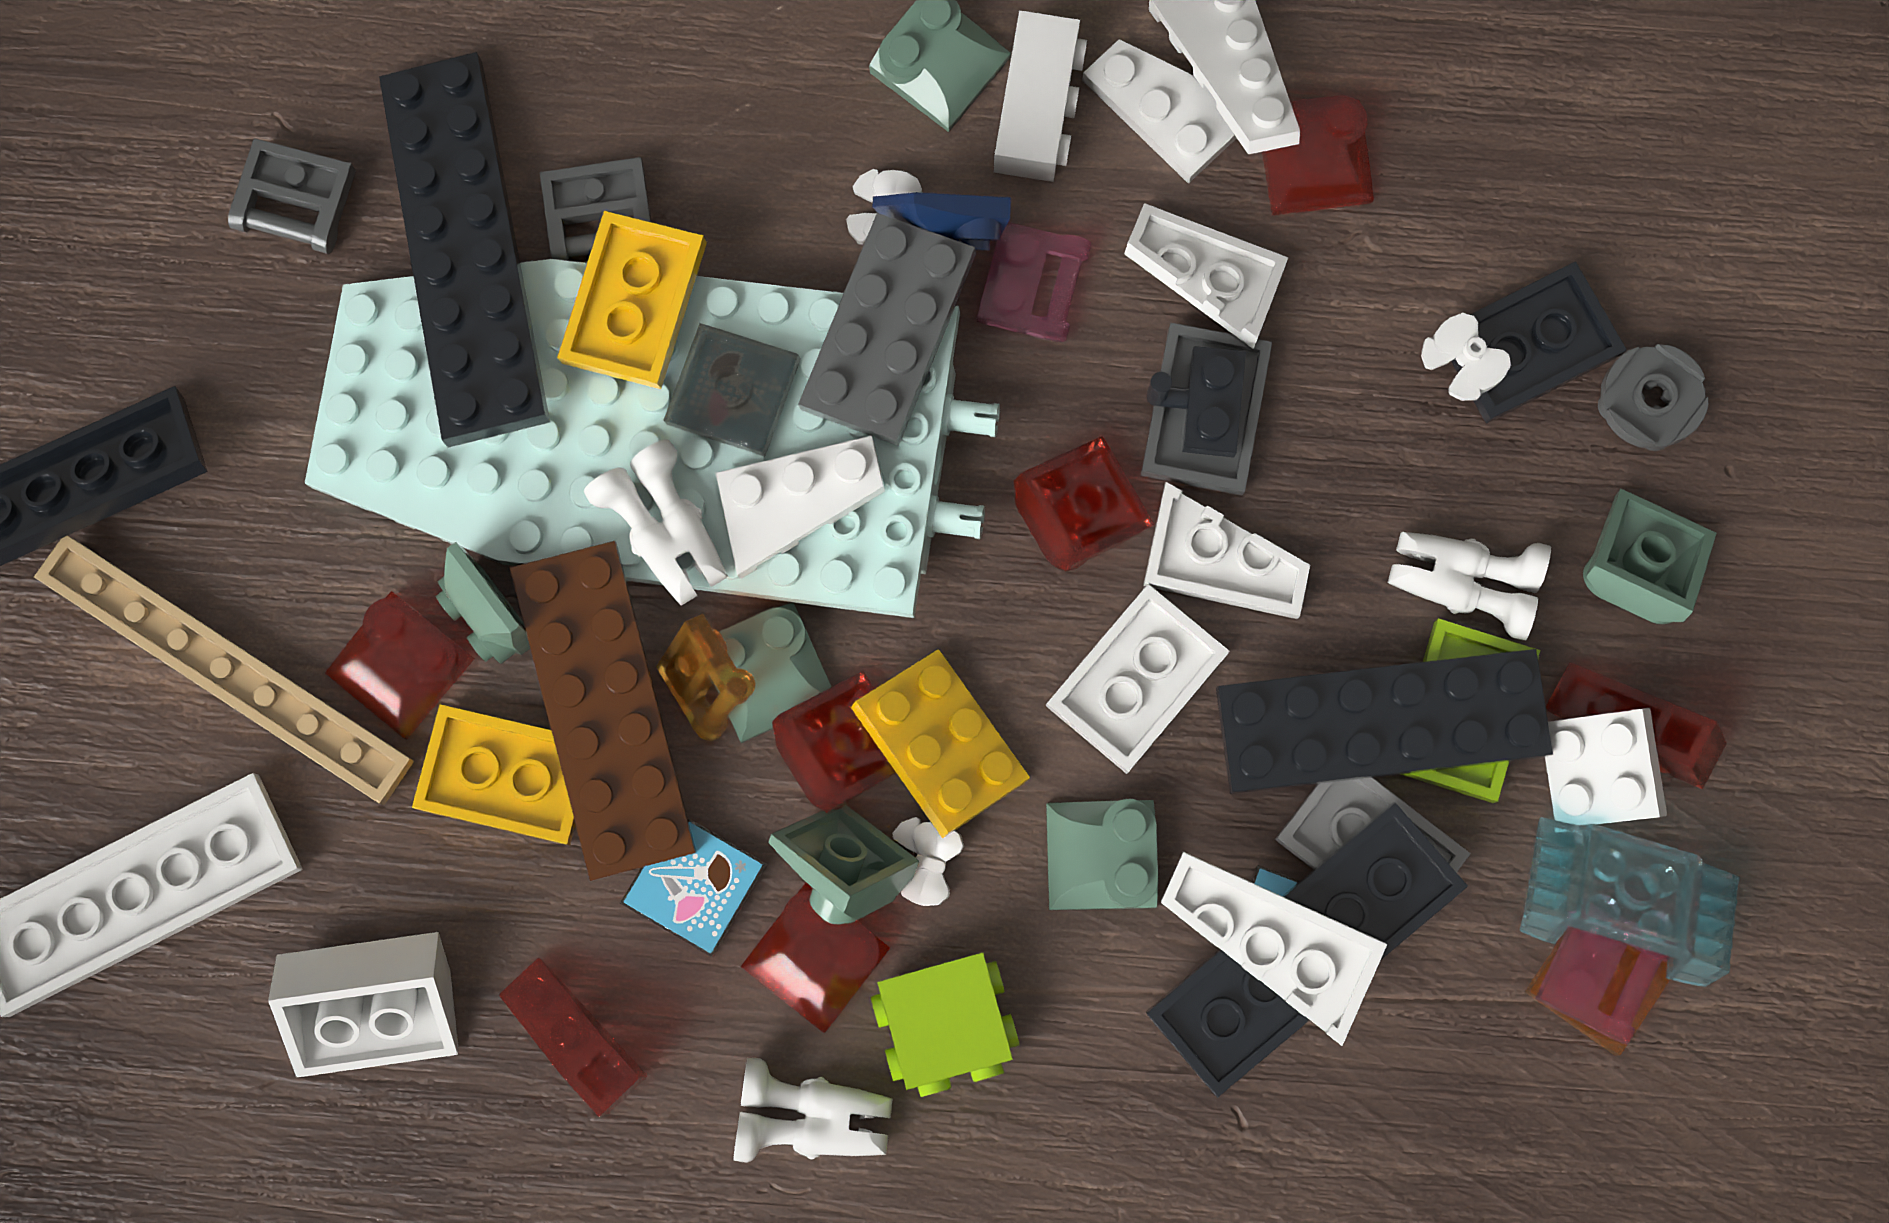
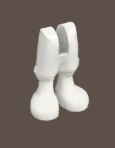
M665 439L644 448L635 455L630 463L631 469L659 507L663 519L661 523L650 515L624 468H614L601 474L586 486L584 493L592 505L599 508H611L626 520L632 528L629 534L632 552L639 557L642 556L658 580L680 605H683L696 597L697 594L689 582L690 579L686 569L681 570L678 565L677 557L690 552L695 561L693 563L694 567L701 574L703 573L711 587L728 576L717 550L701 521L703 519L702 510L697 508L691 501L680 499L673 484L672 470L677 462V450L670 440Z
M1401 532L1396 551L1411 558L1435 563V566L1431 572L1419 567L1393 564L1388 579L1389 584L1416 596L1447 606V609L1453 614L1470 613L1475 608L1483 610L1502 621L1506 632L1512 638L1527 640L1536 615L1538 597L1524 593L1511 594L1481 587L1480 584L1474 582V577L1498 580L1518 589L1537 593L1546 575L1551 555V546L1533 543L1526 548L1522 555L1506 558L1490 555L1489 549L1473 538L1462 541L1436 535Z
M747 1057L741 1106L792 1109L805 1114L806 1117L805 1119L792 1121L740 1112L734 1161L750 1162L757 1156L760 1149L781 1144L793 1145L794 1151L807 1156L809 1159H815L819 1155H886L888 1135L872 1133V1131L859 1128L858 1131L850 1130L849 1120L851 1114L860 1115V1119L874 1117L891 1118L893 1098L860 1089L830 1084L824 1077L805 1080L801 1083V1086L790 1085L772 1077L764 1060Z

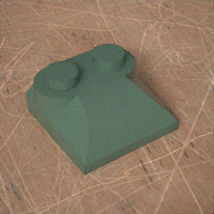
M916 0L884 38L869 65L870 74L949 132L1010 59L1011 53L961 13L956 0Z
M1620 488L1612 503L1594 554L1584 567V581L1590 591L1599 598L1656 624L1684 622L1694 610L1717 533Z
M454 542L447 548L444 577L437 581L443 591L435 596L454 621L461 616L473 630V633L466 638L485 662L494 657L502 664L515 653L523 655L530 649L524 622L479 562L457 542Z
M794 603L766 610L714 634L698 645L705 666L710 673L741 743L837 700Z
M1123 799L1119 801L1046 803L1049 910L1157 908L1158 863L1154 800Z
M843 802L772 833L768 842L813 888L810 896L812 908L823 920L832 924L857 921L893 902L902 889L912 880L919 863L918 859Z

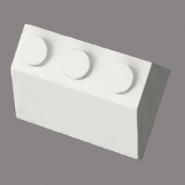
M439 932L278 954L276 956L268 1001L296 1077L458 1055L451 973Z

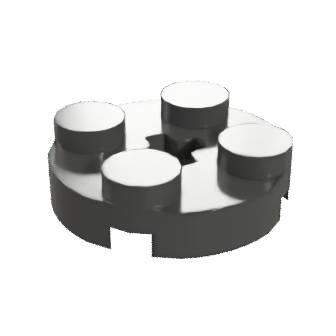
M1657 344L1655 347H1637L1628 350L1620 356L1606 372L1601 384L1598 410L1615 434L1624 441L1650 451H1660L1667 446L1684 440L1703 421L1708 409V397L1705 398V388L1702 383L1705 377L1696 361L1676 347ZM1656 385L1661 387L1663 393L1660 398L1666 403L1665 407L1661 408L1657 405L1654 407L1648 406L1644 402L1645 396L1642 394V388L1651 390Z

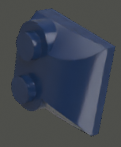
M913 192L873 196L872 207L879 214L973 246L976 251H990V241L1001 240V235L1010 220L1011 197Z

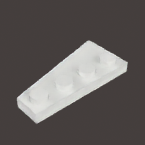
M1149 0V11L1157 22L1162 21L1169 32L1170 42L1177 52H1183L1191 63L1193 75L1202 88L1207 87L1217 101V110L1248 154L1299 144L1300 129L1255 0Z
M1183 852L1161 903L1343 1046L1387 944Z

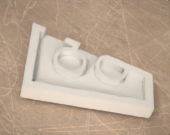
M1120 39L1083 72L1082 81L1188 184L1237 139L1217 110V101L1207 87H1201L1195 76Z
M1145 203L1124 253L1252 349H1254L1288 260L1286 256Z
M872 436L716 473L736 572L740 579L757 570L756 567L776 554L780 552L783 554L799 544L798 541L826 524L831 525L885 492Z
M1166 482L1143 586L1149 584L1155 589L1298 619L1301 614L1310 565L1258 534L1247 532L1223 518L1224 515L1209 506L1204 507L1182 494L1180 489Z

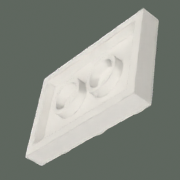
M1148 584L1047 702L1046 707L1127 774L1230 651Z

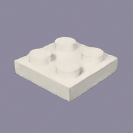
M1650 708L1548 722L1553 755L1545 757L1556 829L1667 816Z

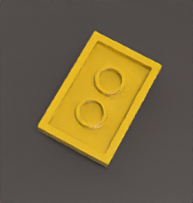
M604 211L557 356L558 360L565 365L662 389L707 244L704 236Z
M939 649L856 700L851 707L942 838L1030 779L1027 772Z
M439 705L412 808L570 846L576 824L552 731Z

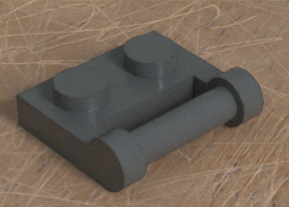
M254 138L229 211L228 225L231 229L246 233L250 229H255L311 244L313 250L330 254L336 245L339 221L356 170L348 162ZM258 196L318 211L319 215L316 224L255 209Z
M641 157L540 172L552 259L570 261L572 257L590 255L597 233L566 237L565 225L601 220L604 211L623 216L634 215L635 219L652 223L644 164Z

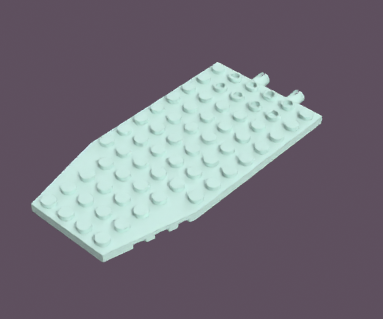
M556 259L520 263L550 423L447 448L441 440L414 277L409 276L343 285L305 484L315 490L370 512L373 511L393 519L410 528L438 537L450 544L457 542L462 548L483 555L485 558L500 564L518 566L616 541L626 581L663 585L642 556L639 557L632 552L629 537L632 528L626 520L611 508H599L592 505L588 501L584 489L601 474L614 468H624L650 515L661 523L663 519L659 507L631 469L630 463L635 455L644 448L665 439L670 440L677 450V462L672 470L673 484L680 499H687L702 510L703 519L701 521L717 550L728 576L711 587L703 573L701 574L694 567L693 563L695 561L690 552H686L677 557L676 561L681 570L686 569L690 579L689 582L695 590L914 618L921 574H926L931 537H934L935 532L975 537V539H981L983 527H981V523H984L985 506L940 502L938 497L946 436H949L950 431L996 437L998 430L996 422H999L1000 404L997 403L986 404L954 400L953 389L956 373L953 366V357L960 317L959 306L954 308L899 446L872 436L885 492L831 525L826 524L799 540V544L783 554L781 552L758 565L756 567L757 570L740 579L736 572L716 473L870 436L802 411L798 406L844 293L696 276L662 389H657L562 364L557 356L587 263ZM704 332L797 361L764 454L671 424Z

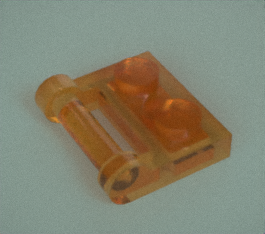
M704 614L684 622L656 666L699 737L708 741L717 740L723 735L728 727V717L736 706L745 703L755 690L756 682L750 672L736 668L727 653L724 638L719 631L710 626ZM714 683L720 693L710 706L705 698V694Z

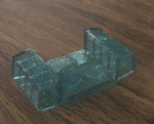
M1540 817L1534 837L1520 931L1552 944H1556L1569 926L1667 955V979L1706 987L1730 972L1735 909L1740 877L1705 864L1699 855L1596 824L1575 825Z

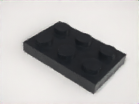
M1576 261L1470 314L1478 321V337L1485 341L1487 348L1504 350L1509 354L1511 364L1505 377L1498 385L1481 393V396L1473 401L1485 423L1488 424L1620 357L1627 350ZM1456 358L1451 361L1458 373L1463 367L1458 364Z

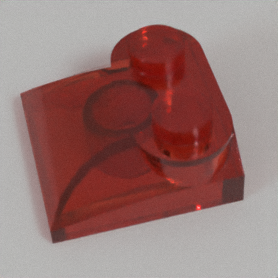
M1345 95L1290 101L1300 129L1299 144L1262 152L1272 215L1373 203L1374 196L1365 135L1368 119L1360 100Z
M1103 436L1028 469L1014 480L1015 504L1045 558L1053 566L1061 570H1076L1088 560L1149 530L1155 525Z
M391 591L385 598L374 602L367 609L363 618V625L343 648L325 674L407 740L475 658Z
M864 671L779 714L772 721L778 751L808 800L826 813L844 807L850 800L897 774L851 709L856 700L874 690Z
M806 882L798 893L788 901L784 911L741 965V968L825 1034L891 948L858 921L832 924L823 920L810 904L813 888Z

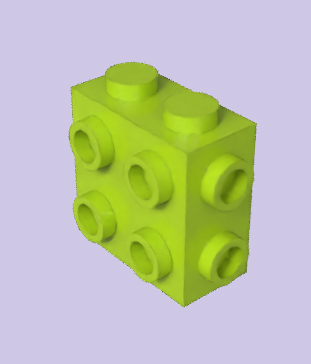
M979 953L877 982L880 994L870 997L878 1027L881 1028L889 1025L895 1047L885 1049L893 1081L904 1079L906 1090L918 1087L920 1097L951 1089L952 1086L949 1078L970 1072L973 1082L1005 1073L1002 1063L1013 1060L1010 1048L1020 1046L1011 1014L1001 1016L995 995L1005 993L996 961L986 963L984 954Z

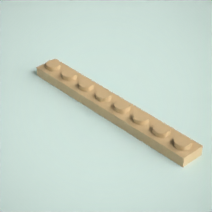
M70 536L60 539L34 576V578L379 804H386L414 763V760Z

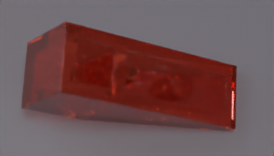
M1571 662L1569 663L1546 705L1547 711L1565 720L1650 708L1660 772L1700 789L1704 788L1727 744L1717 721Z

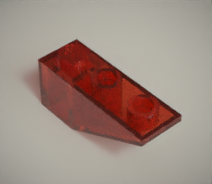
M540 957L499 994L560 1075L598 1117L609 1114L648 1077Z

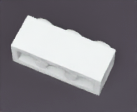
M1019 10L995 149L994 173L1054 182L1056 165H1067L1071 135L1062 134L1064 117H1075L1079 87L1070 86L1072 69L1080 71L1083 69L1087 40L1078 39L1080 20Z

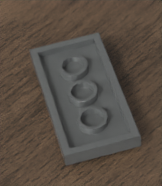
M877 213L798 403L799 408L807 413L899 446L975 259V247Z

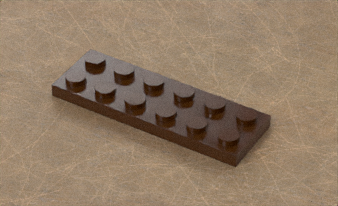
M611 541L510 567L590 881L696 853L617 542Z

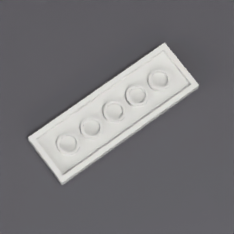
M252 773L1 898L0 1016L11 1017L303 870L260 776Z

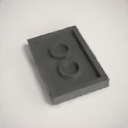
M1170 323L1160 372L1170 375L1172 379L1171 387H1189L1191 356L1194 346L1246 351L1237 453L1232 458L1182 452L1186 409L1154 406L1140 476L1243 496L1246 489L1272 342L1257 339L1254 349H1252L1233 334Z

